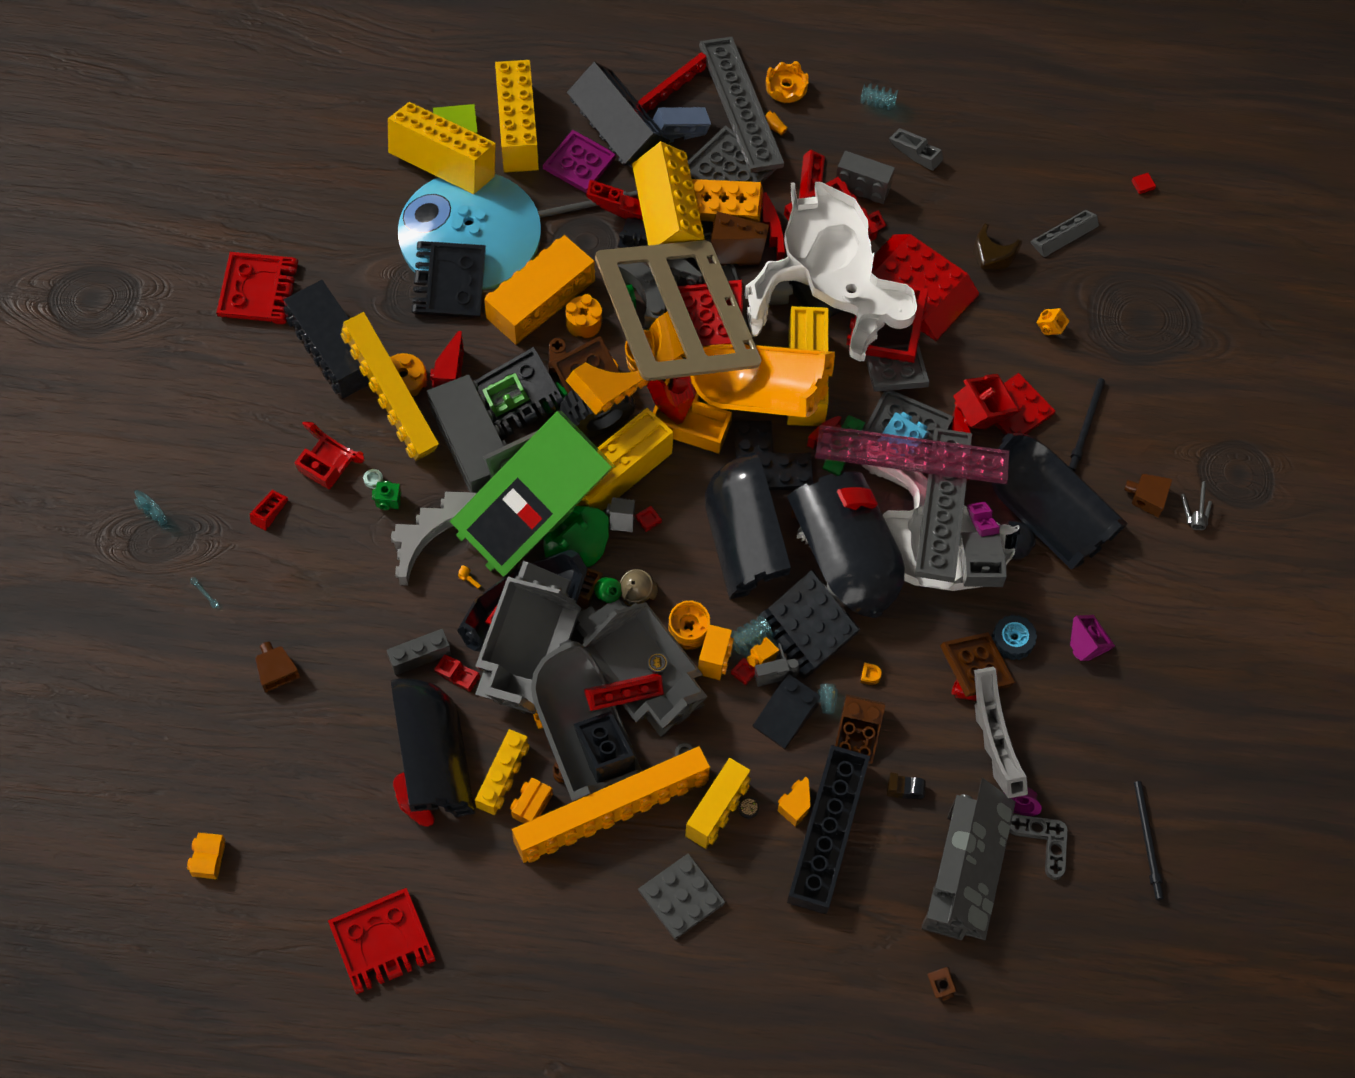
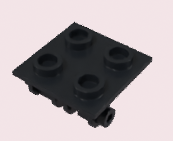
M627 217L623 231H620V240L617 247L648 246L644 221Z

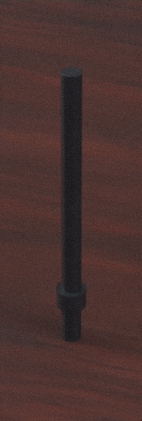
M1099 378L1076 447L1072 450L1070 456L1071 462L1069 467L1074 472L1078 462L1082 459V450L1105 384V380Z
M1141 781L1134 782V788L1150 867V884L1153 885L1155 899L1163 900L1164 896L1161 886L1163 880L1158 870Z

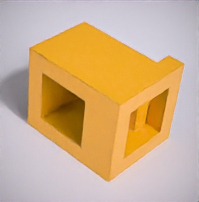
M765 637L761 645L757 644L750 650L751 655L747 657V661L754 668L755 665L775 661L779 649Z

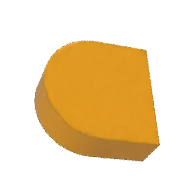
M864 662L860 683L868 685L877 684L882 677L881 669L877 665Z

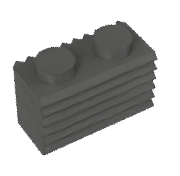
M613 497L612 502L607 504L606 512L609 518L610 530L633 532L635 500Z

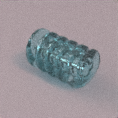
M872 83L868 87L864 84L860 101L861 104H864L867 100L868 106L874 102V107H877L880 103L881 109H884L887 105V110L890 111L892 107H895L898 90L892 94V88L886 92L884 86L879 90L878 85L872 89Z
M758 616L756 620H751L750 624L745 623L743 627H738L736 631L732 630L731 637L734 638L733 648L739 655L741 654V647L747 651V644L754 647V640L760 644L761 636L768 638L767 633L773 635L767 620L762 616Z

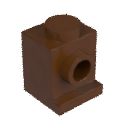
M949 967L927 974L936 998L941 997L942 1001L955 997L953 993L957 992V988ZM943 980L947 981L948 986L945 989H943L940 986V983Z

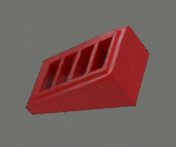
M271 490L250 513L251 524L266 530L288 501V497Z

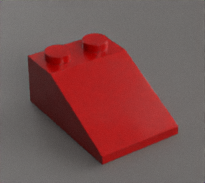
M458 331L435 361V367L431 369L430 373L432 388L461 378L464 357L462 331Z

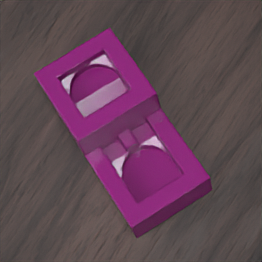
M986 502L967 505L969 516L981 537L999 534L1000 527L992 518V510Z

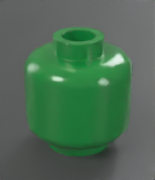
M604 577L595 584L594 593L600 601L612 603L621 597V584L617 579Z

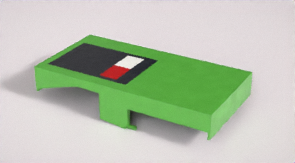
M556 411L450 522L459 531L456 536L461 541L466 538L488 561L485 566L491 572L495 568L505 577L518 566L548 533L553 532L574 511V507L616 466L562 411Z

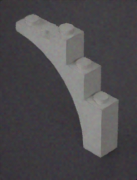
M445 492L444 499H441V509L420 508V515L416 516V525L396 524L395 531L391 533V542L395 544V548L398 550L397 560H400V565L396 566L395 576L399 578L400 585H408L412 567L423 548L434 537L453 527L450 520L477 493Z
M989 667L974 670L977 703H975L976 722L983 730L984 748L992 759L993 777L1008 798L1028 795L1027 776L1016 758L1006 729L1000 703L996 669Z

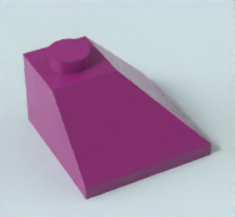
M1078 615L1073 618L1070 646L1077 659L1080 661H1090L1115 647L1094 615Z

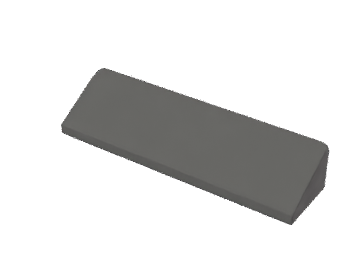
M1084 210L1033 239L1031 244L1043 257H1046L1098 227V217L1096 214Z

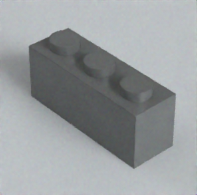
M443 629L386 649L395 676L441 659L444 654L447 656L451 655L450 646Z

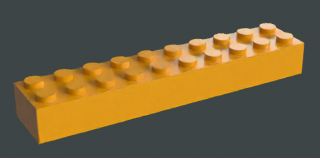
M700 746L513 828L514 844L523 863L527 861L532 863L538 860L541 855L545 853L552 854L565 844L570 846L583 836L586 838L590 837L601 828L608 829L621 819L626 821L639 811L641 813L646 812L657 803L664 804L675 795L682 796L689 791L688 789L704 786L709 780L710 766Z

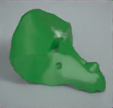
M575 506L570 516L553 532L548 533L544 537L545 558L567 550H573L579 553L586 567L594 565L602 557L609 537V518L607 514L592 506Z

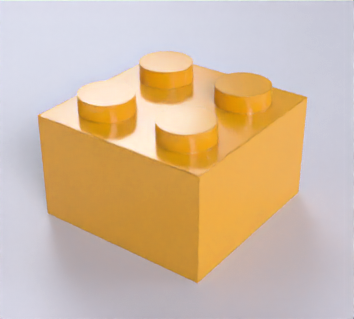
M709 624L698 663V669L703 674L702 676L720 680L721 675L726 674L734 638L731 637L732 630Z

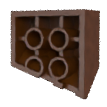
M717 211L709 242L712 244L721 266L735 263L738 266L759 265L769 224ZM712 258L708 259L710 264L714 263Z

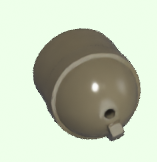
M630 570L620 580L621 598L628 606H632L635 603H644L649 598L654 600L657 596L658 588L655 580L643 570Z

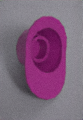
M1027 787L1028 795L1011 798L1016 802L1013 813L1024 816H1036L1042 810L1041 804L1037 801V793Z

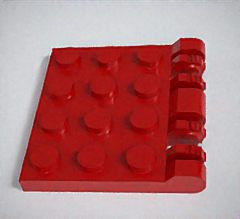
M230 252L216 311L217 317L286 324L287 316L283 310V305H285L283 299L292 295V284L295 281L293 277L287 275H295L299 262L298 259Z
M407 888L328 920L356 995L364 992L359 979L361 975L367 989L372 988L371 980L367 975L372 970H375L378 982L380 984L385 983L379 967L384 966L390 981L403 975L398 959L402 958L407 972L412 971V966L406 956L412 953L416 956L417 964L420 967L424 966L419 950L423 951L428 964L436 961Z

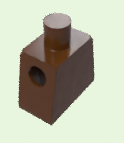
M1142 474L1138 483L1127 480L1124 491L1134 494L1131 502L1134 506L1159 517L1164 509L1172 479Z
M265 642L260 645L262 654L257 655L255 659L264 692L300 678L296 666L282 646L273 648L271 642Z

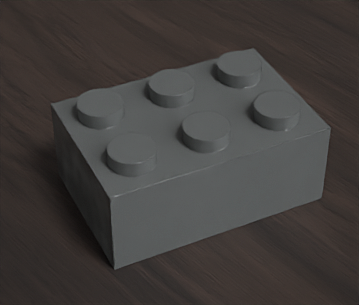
M845 151L838 165L836 177H839L841 181L847 184L850 193L858 197L870 199L876 203L884 204L891 189L895 167Z

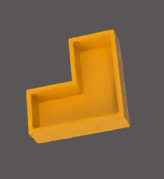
M672 378L666 379L665 383L668 389L672 390ZM696 393L684 422L676 424L655 405L653 413L673 431L674 440L718 454L720 453L731 425L732 412L700 402L702 398Z

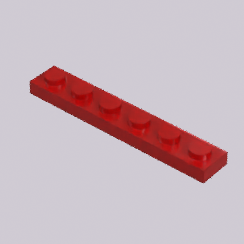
M702 52L642 97L638 101L646 112L653 110L658 103L666 100L671 93L678 91L684 83L691 81L697 73L702 72L706 68L707 56Z

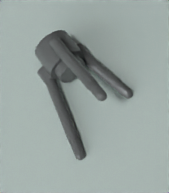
M1205 481L1202 482L1200 509L1193 512L1192 516L1185 495H1181L1187 516V524H1191V528L1194 530H1204L1208 526L1212 501L1208 502L1206 512L1204 513Z

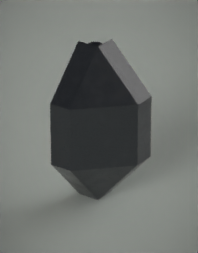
M567 550L531 563L570 580L572 583L568 592L569 598L576 600L577 604L587 572V567L579 553ZM518 567L473 601L457 630L468 648L481 652L490 627L485 621L498 605L507 577L515 578L518 576L521 567Z

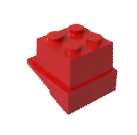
M999 374L965 379L963 382L966 386L953 395L955 406L959 411H962L965 416V423L972 428L985 430L1000 420H1008L1020 411Z

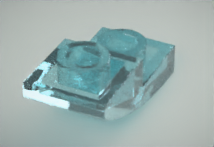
M139 490L134 491L136 496L134 502L138 510L143 509L145 514L150 513L153 521L158 520L160 526L168 523L160 507L148 495Z

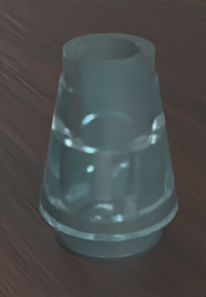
M821 684L818 692L821 696L822 713L832 714L834 713L838 690L835 684Z

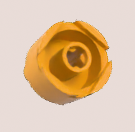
M584 294L583 296H578L566 305V327L573 336L590 338L600 331L602 308L600 303L592 298L591 295Z

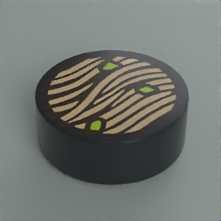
M746 797L740 801L739 813L742 817L751 819L758 814L759 803L756 799Z

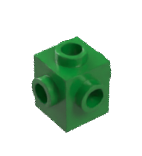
M390 481L377 482L376 489L372 490V500H375L376 507L382 510L399 509L402 494L400 484Z

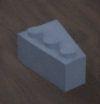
M662 107L657 109L653 117L654 122L669 138V143L681 137H684L685 140L706 135L711 125L705 107Z

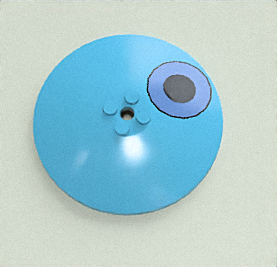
M495 174L492 180L475 194H472L438 177L418 189L406 203L399 219L398 238L402 255L414 273L415 270L429 271V269H418L415 267L417 262H430V258H418L416 256L418 241L486 245L483 290L496 289L502 282L510 279L516 271H520L525 267L528 261L534 259L540 245L541 223L537 208L532 199L522 188L509 179ZM466 221L473 222L471 225H465L464 223Z

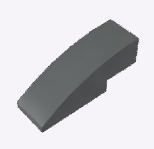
M901 128L889 138V141L902 153L932 171L943 161L942 150L929 145L926 138Z

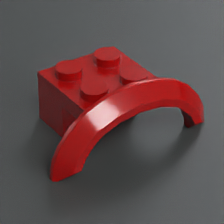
M313 422L302 423L319 440L311 451L305 448L294 463L298 471L330 490L351 461L356 463H363L365 461L363 452L353 451L325 434Z

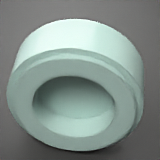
M370 469L363 476L365 485L371 489H376L377 482H383L382 473L377 469Z

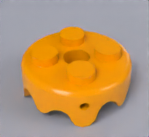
M794 61L792 64L780 62L774 69L772 67L768 68L765 84L766 90L776 101L783 103L796 102L803 98L808 90V74L802 71L801 65L797 61ZM783 83H789L791 86H784Z
M407 353L391 356L390 359L398 373L402 371L408 373L407 376L401 378L411 396H417L420 390L427 386V374L423 362L418 357Z

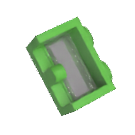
M516 373L506 376L499 382L491 384L482 390L496 417L530 400Z

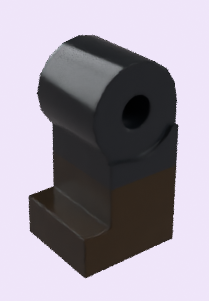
M890 772L887 796L923 799L925 797L926 781L922 778L898 776V773Z

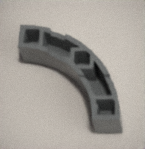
M642 262L620 264L618 267L624 282L627 285L632 284L646 304L644 315L645 327L649 329L654 321L665 313V304L651 269Z

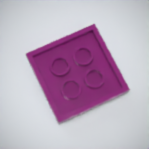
M572 130L543 164V169L587 193L589 180L597 181L615 160L616 154Z

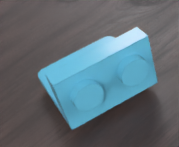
M904 411L902 414L895 412L878 439L877 445L884 449L896 451V456L907 459V455L912 458L923 438L927 439L931 432L927 430L928 426L920 421L918 423L911 420L912 416Z

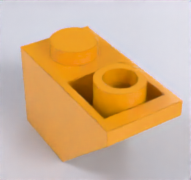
M807 777L802 781L797 780L791 787L792 791L788 795L785 793L778 800L777 811L795 827L810 810L809 779Z

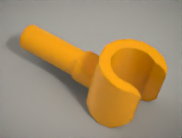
M462 565L458 577L461 580H467L479 589L481 585L469 576L471 570Z

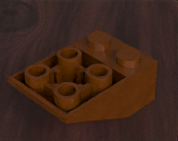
M846 694L835 746L870 756L869 763L872 764L885 703Z

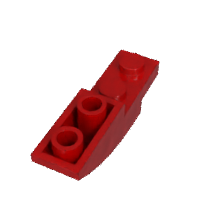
M589 180L586 196L592 202L624 219L628 217L643 220L639 199L624 195V190Z

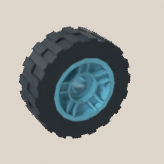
M1019 615L1005 616L1002 620L1000 619L992 633V640L1000 655L1010 660H1021L1023 657H1027L1032 652L1037 639L1036 629L1033 627V624L1027 618Z

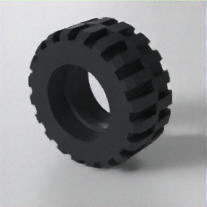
M571 390L569 395L565 396L561 402L560 411L588 438L605 434L607 431H612L615 427L622 425L634 413L636 403L633 395L630 397L626 395L619 404L616 405L614 403L607 412L601 411L595 415L574 390Z

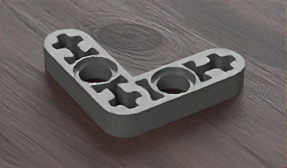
M1012 816L1009 830L1012 835L1047 840L1045 873L1052 880L1060 879L1065 873L1067 826L1065 823L1059 820L1030 816ZM1015 821H1018V825H1021L1019 829H1015V826L1012 825ZM1026 822L1029 823L1027 826V831H1025L1026 827H1024ZM1032 824H1040L1042 832H1034L1031 827ZM1047 825H1049L1048 829H1051L1048 831V834L1045 833ZM1056 826L1059 827L1058 829L1060 831H1062L1059 835H1057L1056 831H1054V828ZM1051 846H1059L1062 853L1060 855L1053 854ZM1054 860H1058L1056 868L1060 871L1057 874H1054V871L1051 870L1054 866Z

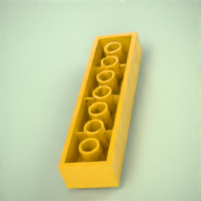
M362 312L344 321L341 337L345 344L348 343L350 345V353L354 360L358 359L361 365L359 369L363 376L367 375L370 381L368 383L370 389L379 396L378 402L381 408H385L388 412L387 418L390 424L396 426L398 430L396 434L401 442H405L408 456L417 461L434 452L439 443L365 313Z

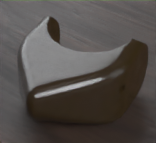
M984 223L973 247V253L980 268H1007L1018 254L1022 240L1018 239L1013 244L1006 246L995 244L987 235L989 224Z

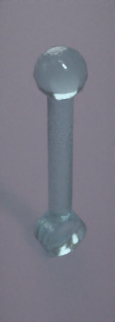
M192 577L190 583L195 585L210 601L212 608H217L219 605L218 601L213 600L198 583L196 577Z

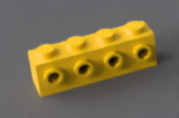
M510 729L508 730L475 799L476 808L495 815L497 810L501 809L505 800L504 795L512 786V778L521 767L522 762L520 761L529 750L530 744H528L527 736Z

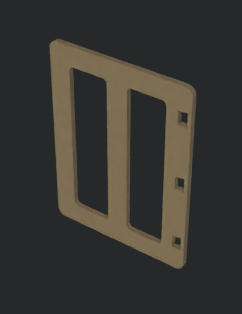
M700 240L606 249L596 252L595 260L639 373L644 380L652 381L753 369L760 366L762 360L715 250L709 241ZM691 257L696 259L735 353L707 356L705 354L667 260ZM712 258L714 263L710 264L708 259ZM648 263L687 359L663 362L655 360L618 265ZM725 300H730L732 305L728 306ZM744 343H749L751 349H746Z

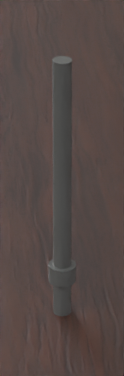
M637 191L623 192L624 195L638 198ZM589 200L538 211V214L542 218L598 205Z

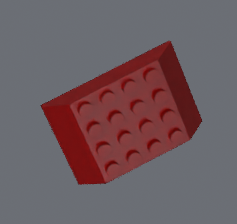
M894 234L873 257L871 273L878 279L928 288L921 331L934 341H937L979 295L976 286L967 272L911 234Z

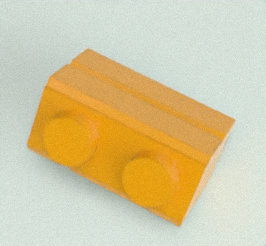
M531 778L529 783L525 782L520 790L522 793L520 798L515 799L511 804L512 817L522 823L540 817L553 795V788L535 778Z

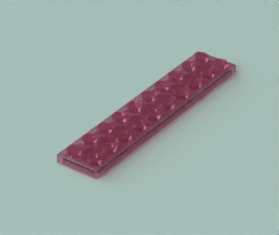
M819 426L815 458L1007 484L1009 451L832 426Z

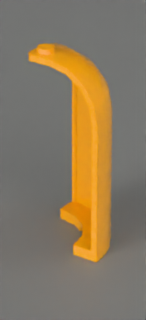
M732 344L702 346L707 356L735 353ZM744 344L746 349H751L750 345ZM756 345L762 360L758 368L690 376L691 383L697 394L709 405L721 409L808 417L818 409L817 404L820 400H824L829 387L826 385L828 377L833 375L835 352Z

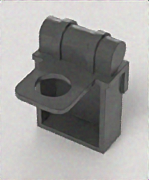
M780 643L778 644L779 660L755 665L754 677L757 687L772 683L781 684L788 674L794 678L797 677L799 663L796 659L786 660Z

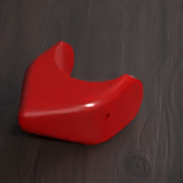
M691 377L672 378V390L668 389L663 380L649 381L647 387L657 408L674 423L682 424L697 393L691 383Z
M404 772L398 774L393 780V787L400 809L419 825L425 827L432 825L435 819L431 810L411 812Z

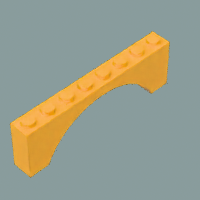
M667 311L659 316L649 328L653 340V355L657 362L686 358ZM586 362L574 369L566 379V382L595 415L601 411L607 412L614 403L616 405L619 404L626 395L630 397L636 392L638 387L642 389L649 382L641 377L639 370L628 373H615L596 368Z

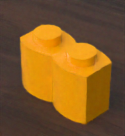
M198 832L197 838H194L192 841L193 856L189 858L187 863V869L190 870L189 872L192 877L218 878L226 841L223 835Z

